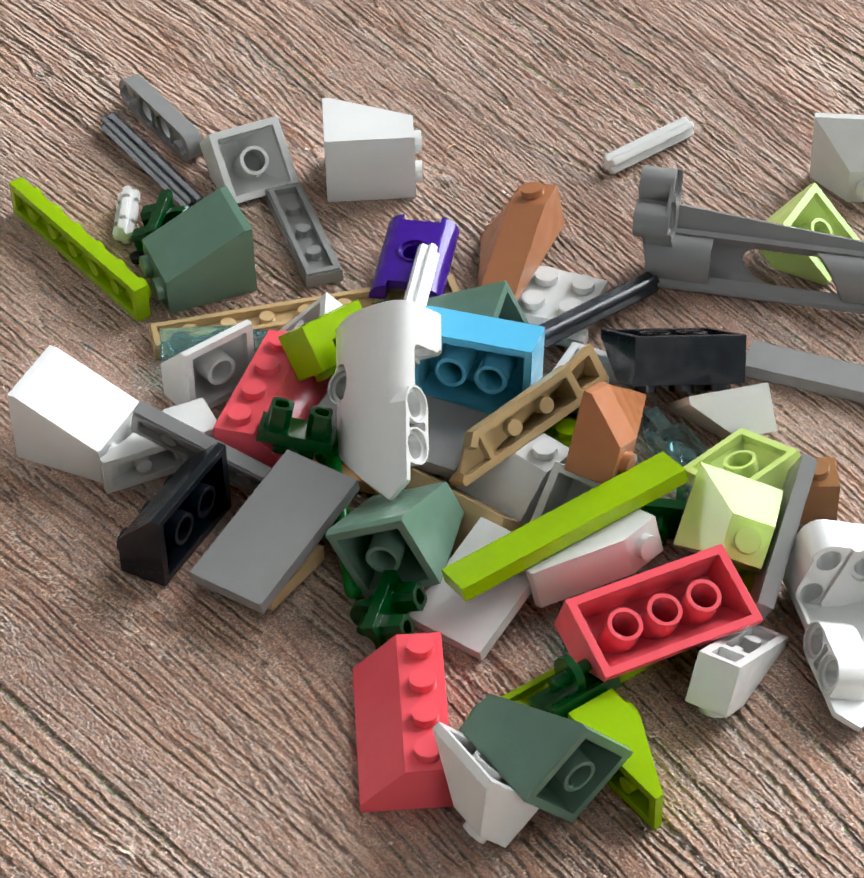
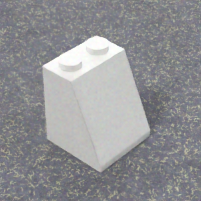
M322 98L327 202L416 198V183L423 182L422 160H415V153L422 152L421 130H414L413 115L333 98Z
M49 345L7 394L17 457L103 483L100 458L134 433L131 430L132 415L139 401L59 348Z

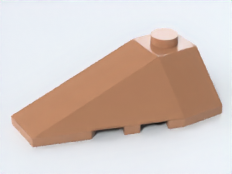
M602 381L584 390L564 470L602 484L634 467L637 462V454L633 453L647 394Z

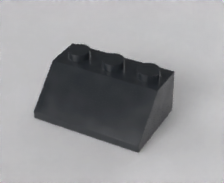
M711 327L601 329V339L616 381L631 385L632 390L641 393H656V386L669 385V391L692 392L693 385L705 384V390L722 391L729 389L730 384L745 383V334Z
M217 442L185 460L174 474L167 477L163 487L154 498L144 504L140 514L130 526L125 527L120 532L117 539V550L120 556L121 571L164 587L167 586L232 507L226 444Z

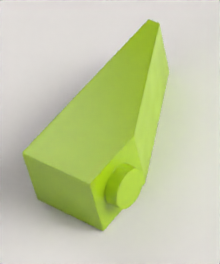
M611 688L570 711L568 719L583 723L631 749L633 754L607 784L653 830L662 826L663 792L642 719L636 707L629 701L625 702Z

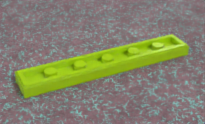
M662 451L441 569L444 580L461 598L469 601L689 482L687 471Z

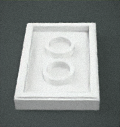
M480 517L449 559L447 566L507 535L511 531ZM526 570L469 601L461 598L445 582L443 577L441 584L432 585L425 592L427 602L424 610L410 612L409 616L415 627L427 633L441 632L442 641L483 661L532 593Z

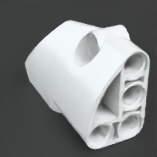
M389 300L368 306L349 315L339 324L336 330V373L331 377L328 384V396L336 404L338 456L356 475L391 501L410 482V467L422 465L428 458V404L422 389L415 385V365L420 364V360L439 356L442 353L441 315L409 300Z
M817 519L804 525L795 537L783 576V582L805 629L803 638L804 653L832 717L853 730L860 732L864 728V524Z

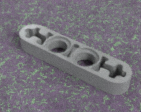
M135 74L120 80L119 90L125 105L182 160L186 162L203 155L199 144L203 139L198 129L141 75Z

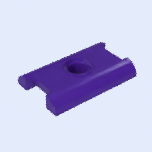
M404 214L393 217L388 224L369 298L386 299L388 289H407L417 248L422 243L426 245L434 243L437 245V252L440 255L429 298L444 295L459 236L458 226L447 218H442L441 222L405 220Z

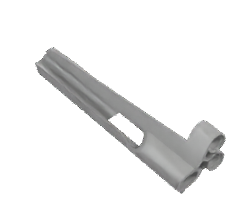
M643 165L639 184V199L636 203L633 217L632 235L643 238L646 272L651 273L653 277L657 276L659 278L658 288L864 314V241L680 204L683 170ZM751 249L818 257L827 269L837 293L766 284L755 278L747 270L743 263V256L745 252Z

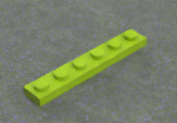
M23 177L9 182L13 212L138 322L151 316L149 302L151 289L144 278L136 276L127 268L123 260L115 258L106 250L101 241L93 239L85 232L80 223L72 221L64 214L62 208L50 202L38 187L34 188Z

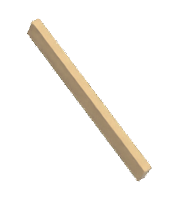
M453 274L448 276L444 294L459 291ZM371 287L329 295L343 305L359 299L362 308H366L378 301L404 300L406 290L388 289L386 299L369 298ZM322 295L148 324L149 338L155 359L176 356L246 319L252 322L254 343L262 342L268 330L279 331Z

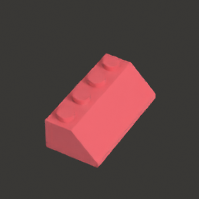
M268 330L213 427L215 439L273 468L283 454L273 453V444L256 441L263 411L267 412L273 397L290 399L295 403L292 414L293 418L308 420L311 407L319 405L328 392V384L331 379L329 377L317 382L315 376L298 381L278 338L287 333V331Z
M720 544L566 599L554 625L570 656L576 662L586 658L592 667L589 673L605 682L761 624L764 619L725 548Z
M441 632L396 634L352 668L360 812L454 807L432 729L438 721L449 726Z

